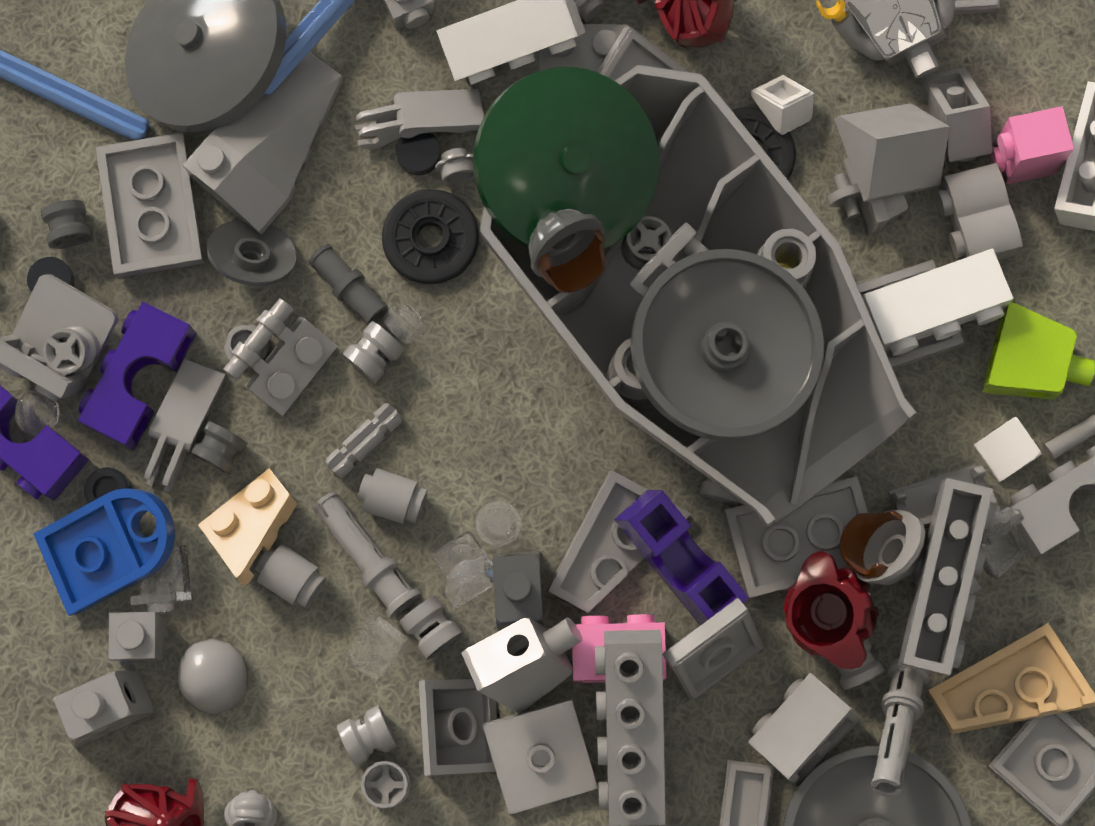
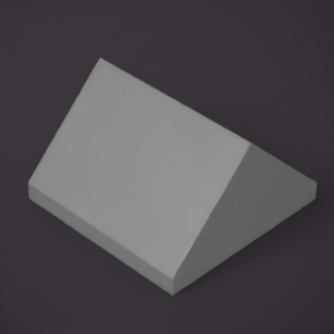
M911 103L840 115L834 119L864 202L935 189L940 186L950 129L949 125H946Z
M473 679L420 680L419 694L424 775L434 777L496 772L483 729V723L497 719L496 701L478 692Z

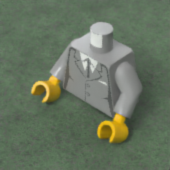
M816 0V6L824 18L832 19V25L848 46L873 61L885 59L891 66L907 59L915 78L919 79L930 75L940 68L931 46L947 38L945 28L953 21L956 0H848L846 4L849 9H845L844 0H837L836 5L828 9L824 8L819 0Z

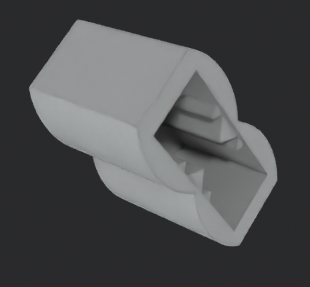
M994 163L945 176L941 184L942 190L936 192V197L941 215L943 217L950 216L954 227V232L949 233L954 257L956 259L961 257L964 259L992 248L998 260L1018 255L1023 247L1022 239L998 164Z

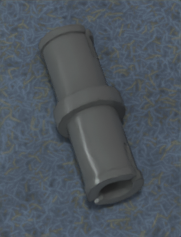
M330 244L323 245L311 256L309 265L333 288L332 294L339 301L345 300L365 321L367 326L371 321L377 323L385 316L388 311V305L383 303L364 283V275L359 270H352L333 250Z

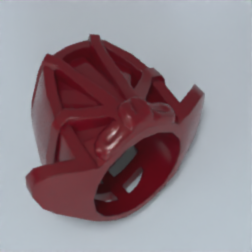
M637 0L638 4H642V3L648 1V0ZM656 0L655 9L658 10L662 25L672 41L684 49L688 47H705L716 42L721 43L726 39V34L729 31L733 17L734 2L737 0Z
M818 551L810 555L802 565L797 582L788 588L784 603L786 627L797 645L810 655L823 656L841 669H855L861 667L866 661L867 653L863 641L873 635L879 610L873 604L869 592L870 584L858 579L852 569H838L834 557L828 552Z
M189 778L186 796L175 792L167 786L159 787L151 784L127 785L125 783L121 785V790L113 798L108 811H105L106 826H204V797L198 779Z

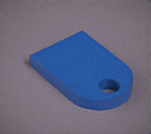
M117 489L33 533L68 616L80 614L158 572L169 559L175 541V527L169 509L157 496L141 489ZM148 511L156 519V529L150 537H146L140 529V520Z

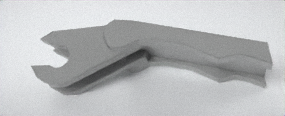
M479 89L397 93L393 97L394 105L362 111L356 115L358 121H374L373 123H363L354 126L355 130L359 132V136H376L373 139L357 140L359 147L373 150L381 148L401 137L412 138L422 133H465L471 130H479L485 114Z
M184 359L148 431V436L158 440L145 471L144 478L147 479L145 485L151 487L155 484L164 463L168 446L172 445L176 449L164 475L162 485L165 486L163 492L169 494L173 490L182 469L186 452H191L196 444L200 430L226 380V374Z

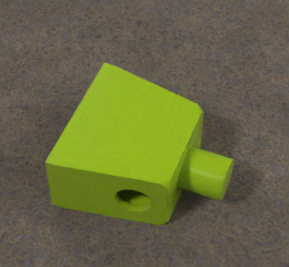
M1010 302L1006 309H1003L1005 315L999 320L981 392L1055 400L1063 392L1066 381L1090 386L1095 374V360L1073 354L1077 338L1076 331L1016 303Z

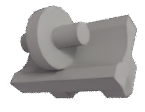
M849 159L843 160L846 172L834 176L838 190L827 197L830 207L844 206L848 219L861 214L868 235L880 232L888 222L902 216L907 211L908 205L904 195L864 202Z

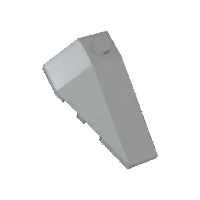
M309 52L271 95L266 96L263 94L239 118L213 130L182 166L197 185L262 235L291 201L296 189L294 183L302 165L307 164L312 153L310 149L319 126L324 125L343 82L342 75Z

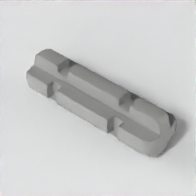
M389 403L383 404L373 413L375 415L373 420L367 419L342 443L344 447L341 450L336 448L326 458V465L336 476L340 478L345 477L354 468L353 463L356 460L362 461L386 438L384 434L387 431L391 433L401 424L402 417Z

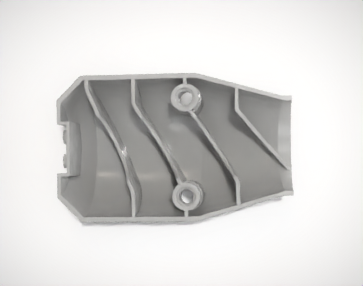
M637 65L615 80V82L625 88L643 108L650 120L658 145V181L651 204L644 216H653L664 221L672 235L687 222L697 232L694 236L708 250H742L763 256L776 264H787L792 269H784L803 286L817 310L824 339L822 368L812 393L799 410L777 428L763 435L743 440H713L692 434L678 427L654 407L643 392L637 376L630 373H635L631 357V331L637 309L643 298L627 284L640 270L632 268L625 262L621 254L623 238L604 249L605 269L591 285L576 292L565 293L557 291L543 277H538L533 272L529 248L517 243L505 234L494 222L485 207L483 208L480 235L614 409L755 511L763 523L769 527L789 515L842 476L887 440L917 412L904 397L840 244L703 74ZM643 248V249H642V250H645V251H650V252L652 253V250H651V249H646V248ZM681 250L672 260L678 262L688 256Z

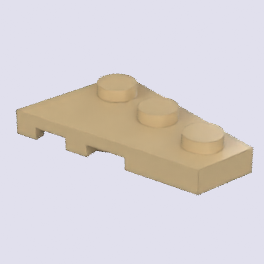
M1049 623L928 690L929 698L952 734L1095 707L1094 691Z

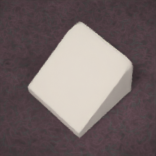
M781 75L751 90V97L774 129L781 135L808 123L812 119L814 93L785 75Z
M1017 417L1010 419L973 445L998 483L1041 455L1040 449Z

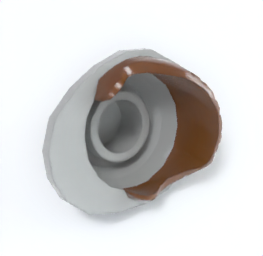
M889 510L884 513H860L848 522L842 532L839 544L841 555L847 565L855 571L858 579L870 585H892L912 575L918 562L922 559L921 549L924 545L925 529L922 520L912 513L902 510Z

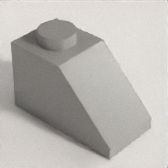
M966 68L947 70L922 77L931 116L950 126L945 153L948 162H969L978 156L992 154L990 105Z

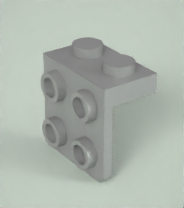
M51 274L42 275L39 277L13 334L0 337V370L14 377L27 378L36 384L35 389L39 393L52 399L58 400L83 393L117 324L118 315L111 308ZM71 326H84L90 329L99 342V355L91 367L69 374H62L52 370L47 365L43 356V344L51 332ZM76 343V344L74 345L75 354H77V355L79 356L78 348H77V343Z

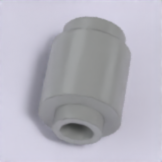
M377 468L373 476L365 474L359 488L357 500L364 502V512L403 525L406 521L417 524L428 489L419 487L418 481Z
M284 544L280 545L276 550L271 547L269 552L265 551L255 570L260 572L258 577L259 584L291 605L296 606L300 604L306 609L317 598L327 579L319 573V567Z

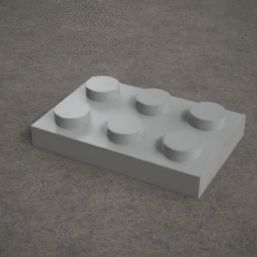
M180 132L96 147L114 275L117 278L204 264L192 177L182 166L189 158L184 133Z
M858 476L832 482L806 503L769 527L763 523L755 511L746 505L724 510L744 589L749 599L788 590L791 585L797 582L804 561L818 551L830 553L834 557L838 569H852L844 561L839 544L842 532L848 522L857 514L868 513Z

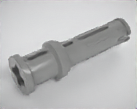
M332 491L318 500V503L312 509L327 525L330 532L363 573L361 576L362 584L366 589L372 588L387 608L385 614L388 618L393 619L413 606L421 598V592L418 588L412 589L397 570L398 562L390 556L385 557L377 548L364 528L347 509L337 492Z
M899 659L892 661L888 667V676L891 681L889 691L884 694L881 702L886 718L879 745L874 778L871 782V787H874L873 790L884 796H897L902 792L914 722L923 713L922 689L930 678L929 671L898 664Z

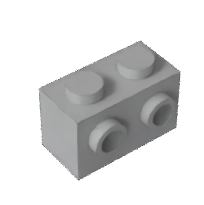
M811 672L805 679L800 678L787 689L784 694L785 701L774 714L768 713L758 721L753 729L754 736L748 741L752 747L797 787L816 766L826 759L861 719L852 708Z

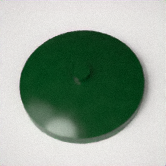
M556 67L538 71L520 79L503 91L487 110L477 132L473 154V169L478 193L484 207L497 226L517 243L528 248L530 236L537 227L539 220L547 217L549 213L573 209L583 214H593L599 218L605 228V249L630 233L645 215L657 186L659 152L654 130L645 111L637 100L619 83L605 75L588 69Z

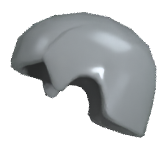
M213 638L192 644L185 650L178 664L177 681L180 691L197 711L218 714L233 709L247 690V669L242 655L230 642Z

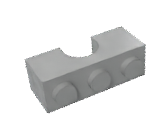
M1095 446L1086 451L1091 459L1078 467L1070 460L1049 473L1048 476L1052 481L1050 484L1037 491L1032 483L1010 497L1013 506L1003 513L1033 559L1080 531L1071 517L1069 501L1074 491L1086 490L1095 494Z

